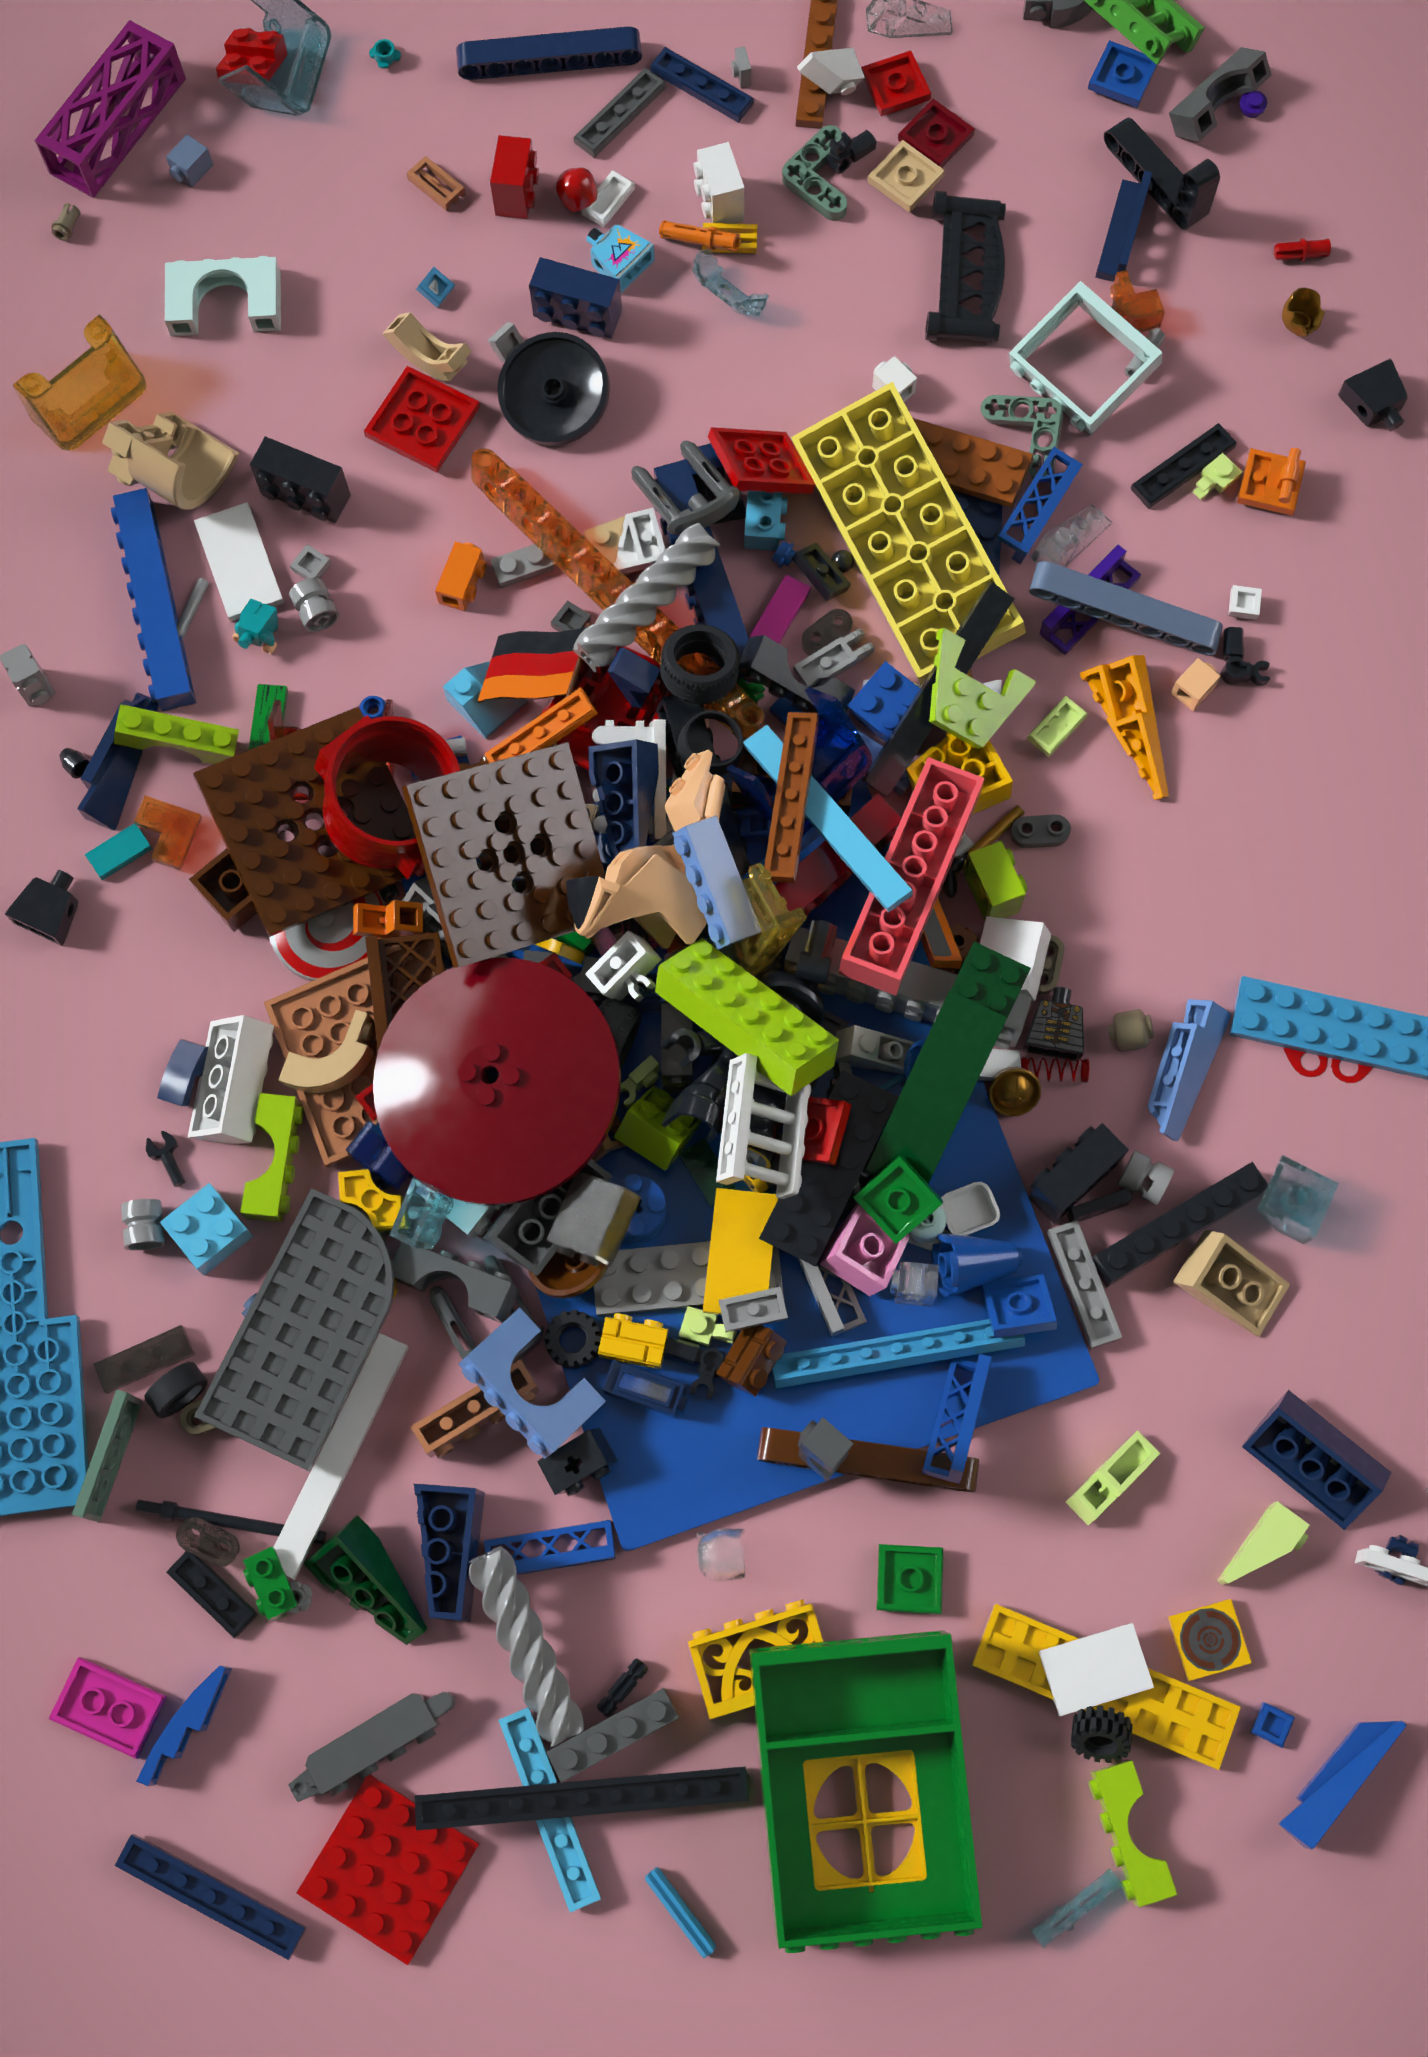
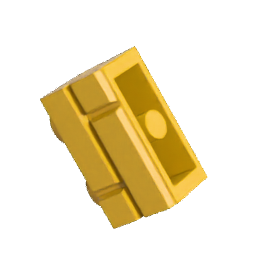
M614 1313L613 1318H605L598 1350L600 1358L614 1359L620 1362L661 1370L668 1339V1329L663 1328V1323L648 1319L645 1320L644 1324L632 1322L633 1317Z

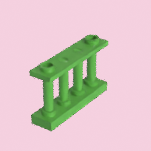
M1084 0L1156 65L1160 64L1172 43L1178 45L1186 53L1192 51L1205 29L1174 0Z

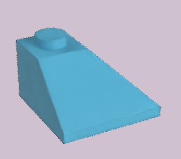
M489 661L465 667L443 686L447 701L485 739L528 703V699L507 698L477 702L490 664Z

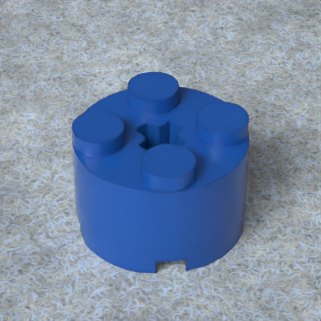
M630 1174L617 1180L608 1189L604 1198L603 1209L606 1222L617 1238L629 1243L645 1242L653 1239L660 1233L666 1222L667 1208L664 1194L653 1180L637 1174ZM639 1204L641 1213L634 1211L630 1214L629 1207L631 1205L636 1207Z

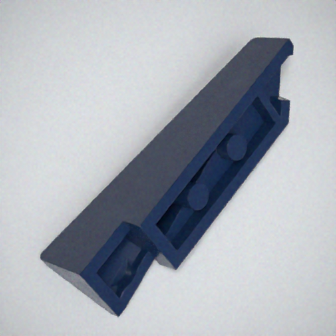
M138 692L135 694L132 702L125 700L120 703L155 712L159 705L158 702H152L151 697ZM120 705L80 778L88 791L77 808L84 819L110 830H116L143 752L142 749L114 744V731Z

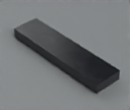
M1218 423L1134 482L1131 490L1150 509L1202 472L1222 453L1226 455L1233 450L1237 442Z

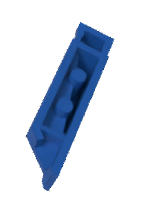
M1403 1721L1357 1723L1296 1797L1301 1804L1278 1824L1304 1848L1314 1849L1407 1724Z

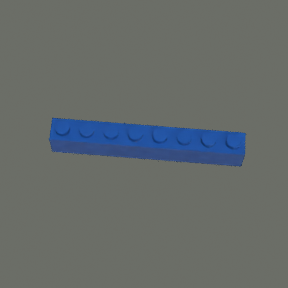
M147 488L114 495L115 507L111 508V514L115 525L119 524L120 532L116 533V538L120 549H124L126 556L122 557L121 561L125 574L130 575L131 582L127 583V590L130 599H135L136 607L132 608V613L136 625L141 627L142 633L137 634L141 650H145L147 659H143V665L146 675L151 676L152 685H148L152 702H158L162 711L195 704L196 698L182 636L180 635L179 637L177 626L179 620L153 501Z

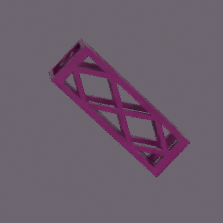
M131 20L127 22L34 140L50 175L92 198L97 195L186 80L174 43ZM128 39L129 44L122 47V45ZM123 58L116 80L110 85L112 62ZM153 82L151 105L140 109L149 84ZM92 85L89 95L82 98L85 92ZM129 91V92L126 94V96L123 98L124 92ZM101 101V103L92 113L95 104ZM115 101V110L108 117V109ZM131 106L128 115L123 116V115L125 114V112H126V111L129 109V107ZM83 109L75 133L69 137L71 114ZM141 120V122L137 125V127H136V128L134 129V131L131 133V131H132V129H133V126H134V123H136V122H138V121ZM113 134L111 156L100 161L107 139ZM89 142L87 146L83 149V144ZM68 160L74 163L73 172L63 167ZM100 173L99 176L95 179L94 175Z

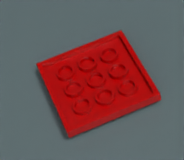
M371 1774L364 1779L296 1894L408 1966L480 1843L455 1827L416 1831L415 1802Z

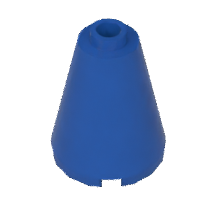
M944 1233L937 1235L936 1239L939 1240V1243L932 1245L933 1273L935 1279L941 1278L943 1287H938L943 1296H954L1016 1273L1018 1267L1022 1265V1252L1011 1241Z

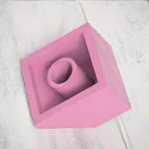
M858 1203L831 1237L819 1264L868 1296H872L887 1288L910 1235L907 1234L895 1244Z

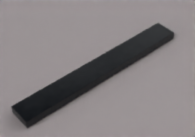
M993 582L987 583L955 633L966 640L955 666L956 669L965 674L968 673L1014 601L1012 596ZM935 666L861 780L884 797H889L934 726L929 720L932 684L936 682L937 667Z

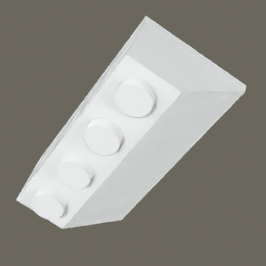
M245 1015L210 1022L206 1042L208 1052L203 1075L199 1077L188 1138L227 1144L252 1142L257 1128L255 1117L259 1093L262 1092L263 1081L268 1071L267 1060L269 1050L273 1044L272 1034L274 1025Z

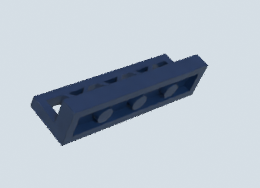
M1145 170L1141 184L1122 179L1095 278L1122 284L1153 172Z

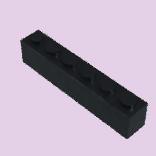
M1252 1161L1097 1253L1092 1259L1100 1278L1108 1288L1262 1196L1270 1188Z

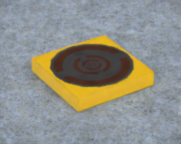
M1231 1599L1168 1616L1188 1681L1252 1663Z

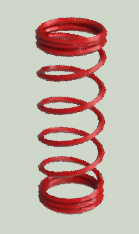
M1022 1057L1020 1060L1021 1068L1028 1070L1030 1059L1032 1060L1034 1074L1037 1078L1042 1060H1044L1048 1081L1051 1079L1053 1064L1056 1060L1061 1082L1063 1081L1067 1060L1070 1063L1073 1082H1075L1079 1061H1081V1081L1087 1083L1089 1080L1090 1067L1088 1059H1079L1073 1071L1072 1062L1067 1058L1063 1064L1062 1073L1057 1058L1053 1059L1049 1071L1047 1061L1043 1057L1039 1062L1037 1072L1032 1057L1028 1060L1026 1057Z

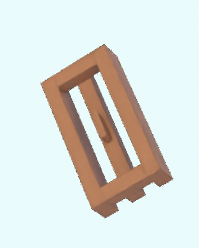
M427 156L422 158L407 172L408 180L445 211L450 209L451 203L455 204L458 201L457 197L465 195L464 187ZM425 167L426 169H428L432 174L439 178L453 191L450 192L449 190H447L444 186L440 184V182L437 179H435L434 177L430 176L427 172H425L423 168Z

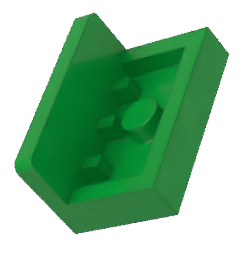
M269 1547L243 1560L246 1567L243 1570L248 1585L251 1588H255L259 1598L256 1599V1605L263 1618L267 1617V1620L277 1621L287 1616L285 1612L298 1606L275 1548Z

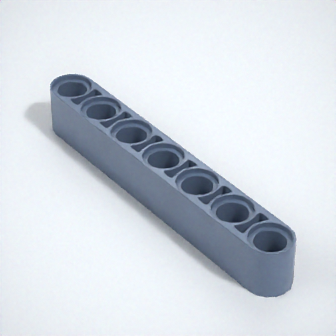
M1041 561L1037 563L1029 590L1030 594L1035 597L1202 655L1216 654L1223 629V624L1217 620L1051 562Z

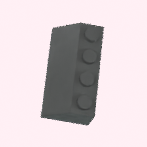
M591 1159L573 1178L555 1190L529 1201L507 1205L483 1238L504 1255L538 1276L612 1178V1175Z

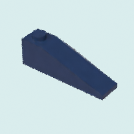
M635 739L589 746V778L592 786H596L600 801L597 804L599 811L604 812L607 822L605 831L613 857L615 858L621 851L646 846L659 775L658 744Z

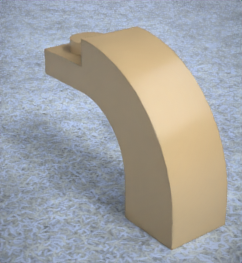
M411 312L399 314L382 333L388 342L409 362L428 375L443 381H451L458 371L466 365V358L472 352L466 343L447 344L437 339L423 327Z
M356 1010L342 1045L329 1056L313 1059L289 1052L278 1081L286 1087L307 1093L330 1092L351 1083L366 1069L375 1053L368 1045H365L366 1041H370L375 1031L374 1019L368 1013Z

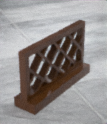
M439 932L378 939V936L365 937L378 1050L382 1038L394 1018L392 1009L400 1000L404 1003L407 1001L404 995L413 984L419 988L423 985L417 979L427 967L437 975L443 972ZM434 941L435 951L428 960H425L414 951L420 943ZM399 945L407 952L396 964L386 956L385 946ZM410 955L423 964L414 976L401 968ZM435 958L437 968L431 964ZM387 963L393 967L389 973ZM397 971L410 980L400 993L389 985V980ZM390 992H391L393 995L396 996V998L392 1001V1003H391V994H390Z

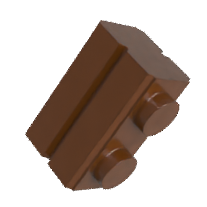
M763 1325L742 1329L716 1374L731 1386L756 1397L760 1389L765 1386L768 1375L776 1361L782 1357L787 1341Z

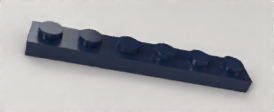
M136 1834L130 1835L114 1865L287 1960L291 1959L307 1928Z

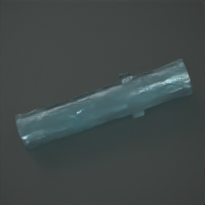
M1109 1868L1103 1875L1085 1887L1062 1907L1057 1905L1053 1908V1914L1037 1927L1031 1929L1033 1936L1043 1948L1047 1947L1046 1945L1064 1931L1070 1932L1073 1930V1924L1097 1907L1113 1892L1121 1888L1120 1880ZM1101 1888V1891H1099L1096 1895H1094L1082 1906H1079L1082 1902H1084L1087 1898H1089L1092 1894H1094L1097 1890ZM1072 1910H1074V1912H1073L1072 1914H1070L1067 1918H1065L1064 1920H1062L1058 1925H1056V1926L1052 1929V1926H1053L1054 1924H1056L1059 1920H1061V1919L1064 1918L1068 1913H1070Z

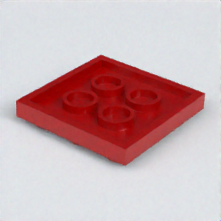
M406 366L365 428L364 434L365 437L438 473L479 410L480 403Z
M710 428L707 437L733 486L737 487L740 491L784 492L792 494L813 493L816 484L787 432Z

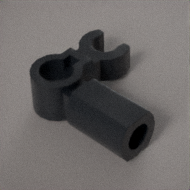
M865 130L853 139L844 131L838 142L834 139L830 140V152L826 157V162L837 174H841L850 167L852 162L855 163L875 150L877 141L868 130Z
M1228 627L1224 629L1223 659L1226 661V664L1221 670L1223 681L1233 685L1238 682H1248L1251 680L1256 685H1266L1270 677L1261 676L1258 670L1266 671L1270 663L1259 661L1253 665L1250 662H1244L1242 660L1244 658L1243 628Z
M669 1336L663 1356L693 1366L695 1362H698L697 1372L700 1373V1377L692 1383L690 1388L691 1394L695 1395L697 1387L704 1384L709 1389L707 1399H711L715 1392L714 1385L712 1384L713 1377L718 1378L716 1373L724 1360L722 1353L716 1348H708L703 1351L699 1349V1344Z

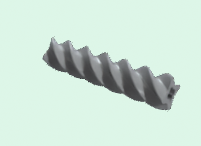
M699 523L685 529L675 544L665 549L659 555L655 564L646 568L639 575L635 584L626 588L619 595L615 604L606 608L599 615L595 624L586 628L578 636L573 648L574 653L581 657L595 673L597 667L611 665L616 656L617 647L632 644L636 638L637 627L647 626L654 622L657 606H667L673 603L676 597L677 586L690 585L695 580L696 567L707 566L713 563L715 547L721 546L720 543L713 539Z
M500 1546L470 1560L469 1578L475 1588L484 1593L482 1600L483 1610L491 1620L497 1623L496 1639L498 1644L511 1653L509 1660L510 1671L516 1679L524 1683L523 1700L529 1709L538 1713L536 1720L538 1734L545 1741L552 1742L551 1747L565 1739L583 1732L584 1721L582 1713L577 1704L570 1698V1688L566 1677L557 1669L556 1655L552 1646L543 1638L542 1623L538 1615L530 1608L528 1591L523 1583L516 1578L517 1570L512 1556Z

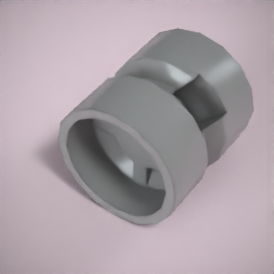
M319 577L306 578L290 589L289 596L296 610L299 611V617L306 631L318 632L325 630L339 619V612L333 600L329 599L330 594L323 579Z
M1134 1150L1117 1186L1123 1189L1127 1188L1131 1193L1139 1191L1141 1192V1198L1157 1205L1172 1178L1174 1169L1161 1162L1152 1164L1149 1156ZM1146 1175H1147V1176L1150 1177L1151 1180H1149V1179L1145 1180L1144 1178H1145Z
M137 1199L121 1204L122 1222L128 1225L123 1230L124 1249L133 1251L150 1250L165 1245L164 1228L158 1224L162 1220L160 1200Z

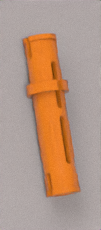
M663 220L659 228V235L662 239L706 246L709 250L718 248L737 252L741 244L740 234L723 232L718 230L717 227L712 226L701 228Z

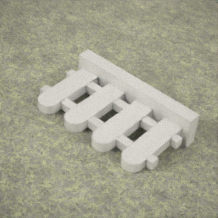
M654 719L649 723V727H644V721H636V726H614V720H606L605 726L597 727L592 733V739L598 745L635 739L658 744L659 775L648 831L650 842H657L666 835V720ZM597 789L592 794L593 800L596 803L600 801ZM598 816L593 821V829L598 834L600 832L606 834L607 822L605 816Z

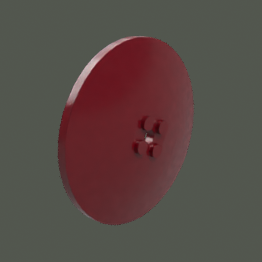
M488 958L463 967H453L442 972L422 985L401 1006L390 1022L377 1053L373 1079L374 1104L378 1122L389 1147L402 1165L419 1181L445 1196L465 1203L487 1206L517 1204L543 1196L562 1186L582 1170L597 1153L612 1126L618 1108L621 1090V1067L617 1044L612 1030L603 1013L581 987L558 971L536 962L516 958ZM489 1068H496L499 1072L497 1081L492 1084L485 1083L483 1080L485 1071Z

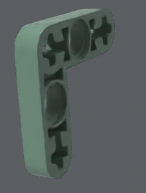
M828 125L821 128L784 164L782 168V182L788 189L825 218L837 221L846 215L847 199L844 194L817 174L827 163L826 157L830 152V139L835 138L836 142L841 139L842 131L836 126ZM808 153H816L820 158L817 161L811 162L805 156ZM811 186H818L822 191L817 195H812L807 189Z
M990 395L983 400L981 413L989 423L1033 426L1029 452L1033 454V461L1028 472L1032 479H1034L1038 473L1034 468L1039 467L1041 464L1039 454L1044 455L1045 461L1053 447L1057 449L1059 447L1063 421V410L1059 402L1052 398ZM997 403L1000 409L1008 410L1009 417H1006L1007 414L1002 410H997L995 415H991L988 408H993L994 404ZM1021 404L1028 405L1029 413L1025 417L1018 418L1014 415L1017 406ZM1035 405H1037L1039 412H1047L1049 407H1053L1056 414H1051L1050 419H1047L1044 413H1036L1037 418L1034 419ZM1043 434H1051L1053 436L1051 445L1040 447L1038 445L1039 437ZM1053 458L1050 463L1053 474L1056 467V458Z

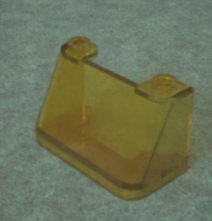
M100 314L91 320L84 329V337L91 348L58 375L48 381L41 374L33 372L24 375L13 384L31 420L62 450H74L141 396L147 386L142 372L110 324Z

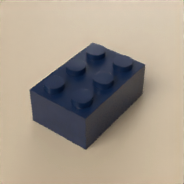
M540 257L529 283L533 316L544 322L552 321L562 324L569 329L587 331L597 337L612 338L622 312L620 279Z

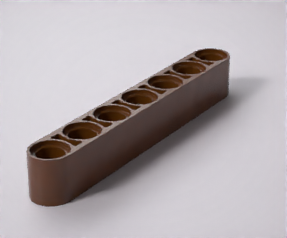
M768 1427L761 1428L757 1454L758 1461L812 1469L798 1457L800 1447L797 1445L801 1432ZM849 1439L854 1443L853 1447L849 1450L846 1460L835 1471V1473L963 1492H976L979 1459L967 1457L960 1484L922 1474L927 1455L926 1450ZM940 1453L932 1458L931 1466L949 1471L951 1461L946 1453Z

